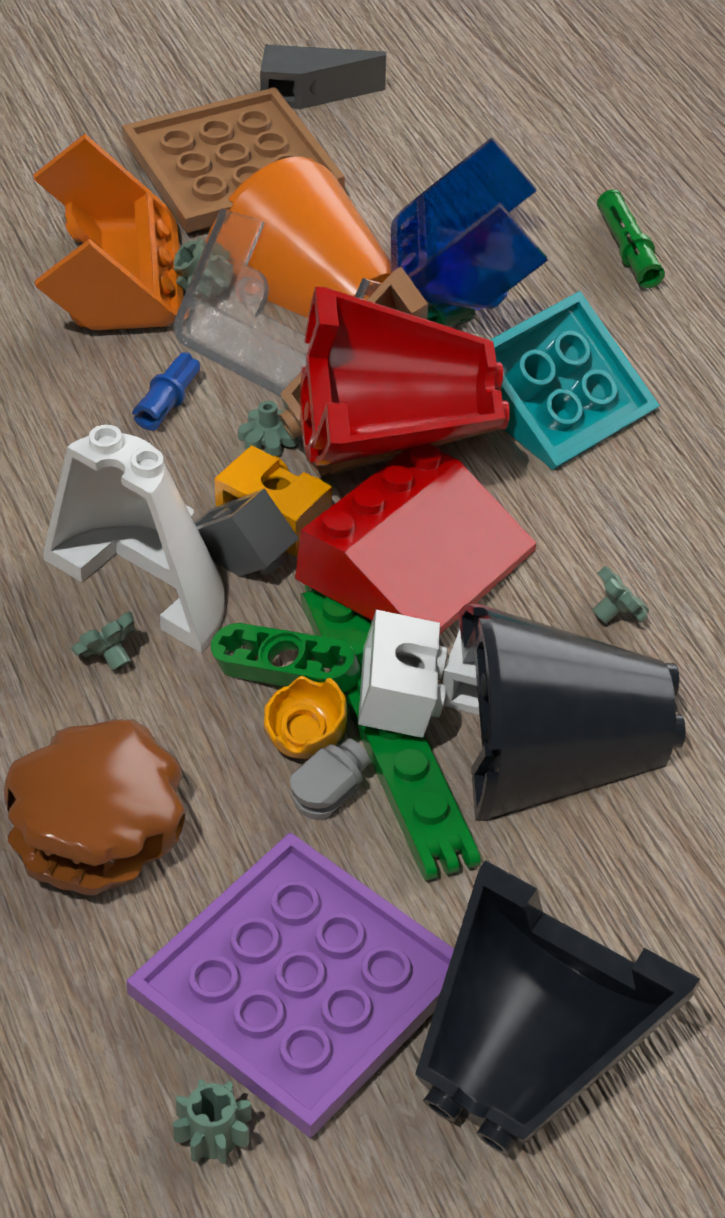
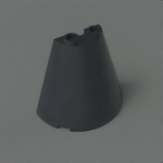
M466 604L459 611L463 663H475L482 740V750L471 766L475 821H487L665 767L670 759L672 749L683 747L686 735L685 720L681 714H676L675 695L678 693L680 682L677 664L664 663L659 659L481 604Z
M485 860L478 870L415 1072L419 1081L429 1090L423 1101L429 1108L451 1122H455L459 1115L479 1127L476 1134L481 1140L495 1150L509 1155L515 1145L524 1144L689 1001L700 984V978L646 948L643 949L634 963L543 912L536 887Z

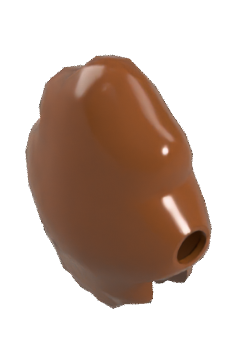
M112 719L93 725L69 726L58 730L52 737L50 745L15 760L9 768L4 784V799L8 810V818L14 827L8 835V843L24 863L29 877L39 882L49 883L62 890L76 891L83 895L95 896L105 890L134 882L142 866L165 856L172 850L180 838L186 817V810L176 793L182 777L181 767L176 758L159 745L149 729L134 719Z

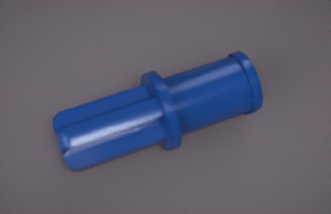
M180 353L164 374H158L153 377L148 393L132 411V414L136 415L134 420L139 426L149 431L158 429L169 411L174 406L177 407L182 404L185 399L184 390L200 371L199 361L193 359L190 353Z

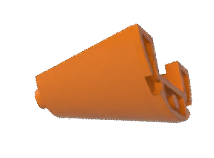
M307 157L284 158L270 163L252 174L228 198L233 205L226 213L222 222L214 220L206 243L211 239L227 251L223 258L229 263V275L226 283L308 318L316 286L327 287L367 300L386 278L396 270L335 175L324 165Z

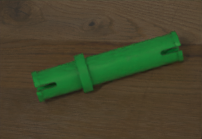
M612 189L603 192L597 200V207L603 214L620 246L619 254L623 263L632 268L640 286L644 288L657 286L664 279L665 270L655 256V246L652 239L642 233L619 190ZM627 234H630V237H631V239H632L633 242L630 241V239H629V237H628Z

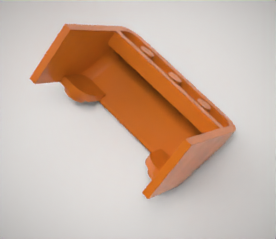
M83 134L33 174V179L65 206L66 229L75 241L83 243L35 280V287L67 311L73 321L82 328L87 327L90 330L97 331L168 327L185 313L183 288L176 283L180 274L174 270V257L179 250L176 220L163 201L88 135Z

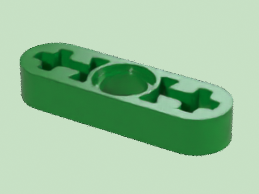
M233 623L221 628L211 641V652L220 670L230 677L279 686H289L299 676H305L315 682H325L327 678H331L344 693L356 685L361 675V667L352 646L340 639L245 623ZM246 645L247 649H243L241 646ZM295 650L299 652L296 660L290 665L284 667L272 665L274 658L283 651ZM338 661L343 662V666L336 664ZM324 668L332 669L330 672H326Z

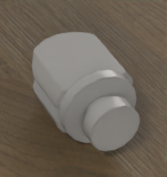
M350 738L339 747L330 744L324 749L320 748L290 776L294 805L300 814L309 819L324 820L359 789L358 786L363 781L361 771L371 762L364 748Z

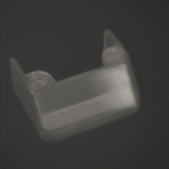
M221 208L175 317V335L182 345L281 397L282 391L301 372V368L306 367V353L309 344L304 342V334L262 313L268 298L269 285L266 277L260 271L250 267L248 263L265 223L258 219ZM362 278L355 297L367 300L382 283Z

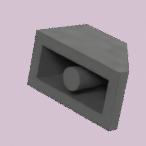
M265 488L211 508L194 522L214 563L239 577L258 570L262 575L272 572L287 560L284 552L299 539Z

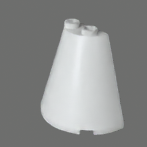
M97 426L90 431L89 436L81 438L67 447L43 551L44 560L78 581L84 582L117 554L176 588L179 598L160 614L161 630L202 653L218 632L224 617V586L218 569L164 463L162 453L147 441L122 433L116 426Z

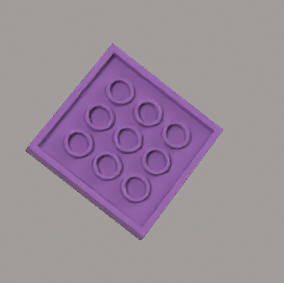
M289 832L126 980L127 994L311 1139L434 1013L454 948Z

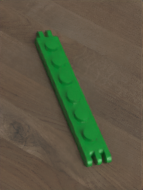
M305 585L306 592L301 593V603L314 634L344 640L349 643L360 664L362 675L363 648L372 624L370 619ZM338 661L336 665L343 666V662ZM360 675L356 685L343 693L347 700L348 711L423 879L427 881L437 878V868L433 859L437 857L446 875L459 872V863L455 852H460L468 869L480 866L481 859L478 848L425 736L422 738L358 725L361 688Z

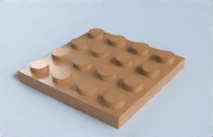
M276 87L122 125L124 142L186 233L207 229L213 225L215 219L222 222L226 213L233 205L228 200L233 192L252 174L268 164L284 158L307 157L315 160L317 163L328 168L345 190V176Z

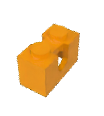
M252 445L214 478L216 506L265 488L299 538L286 550V552L294 556L298 555L301 529L332 506L331 485L305 472H302L299 476L289 472L287 465L280 458Z

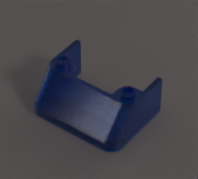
M493 137L488 139L406 205L391 223V273L402 267L426 302L475 310L485 307L493 309L506 298L511 288L548 261L543 251L509 214V212L534 194L537 189Z

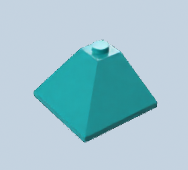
M581 291L490 339L494 342L496 361L501 362L503 365V381L499 391L502 393V400L508 401L510 418L505 431L552 470L636 422L660 406Z

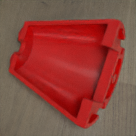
M315 287L304 342L309 344L306 353V367L301 368L300 381L301 431L305 453L310 462H315V465L327 466L495 429H506L509 421L508 401L502 400V393L499 391L503 381V365L501 362L496 361L493 341L327 287Z

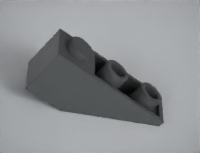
M265 44L260 70V90L276 87L293 109L308 108L385 90L387 52Z

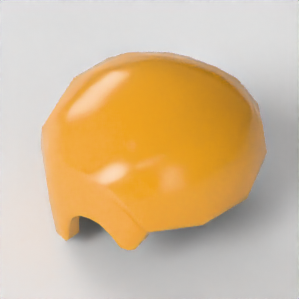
M299 676L289 686L277 690L265 705V734L276 749L284 755L296 759H309L320 748L324 749L330 744L337 746L345 735L348 715L346 697L337 683L331 678H327L325 682H315L305 676Z

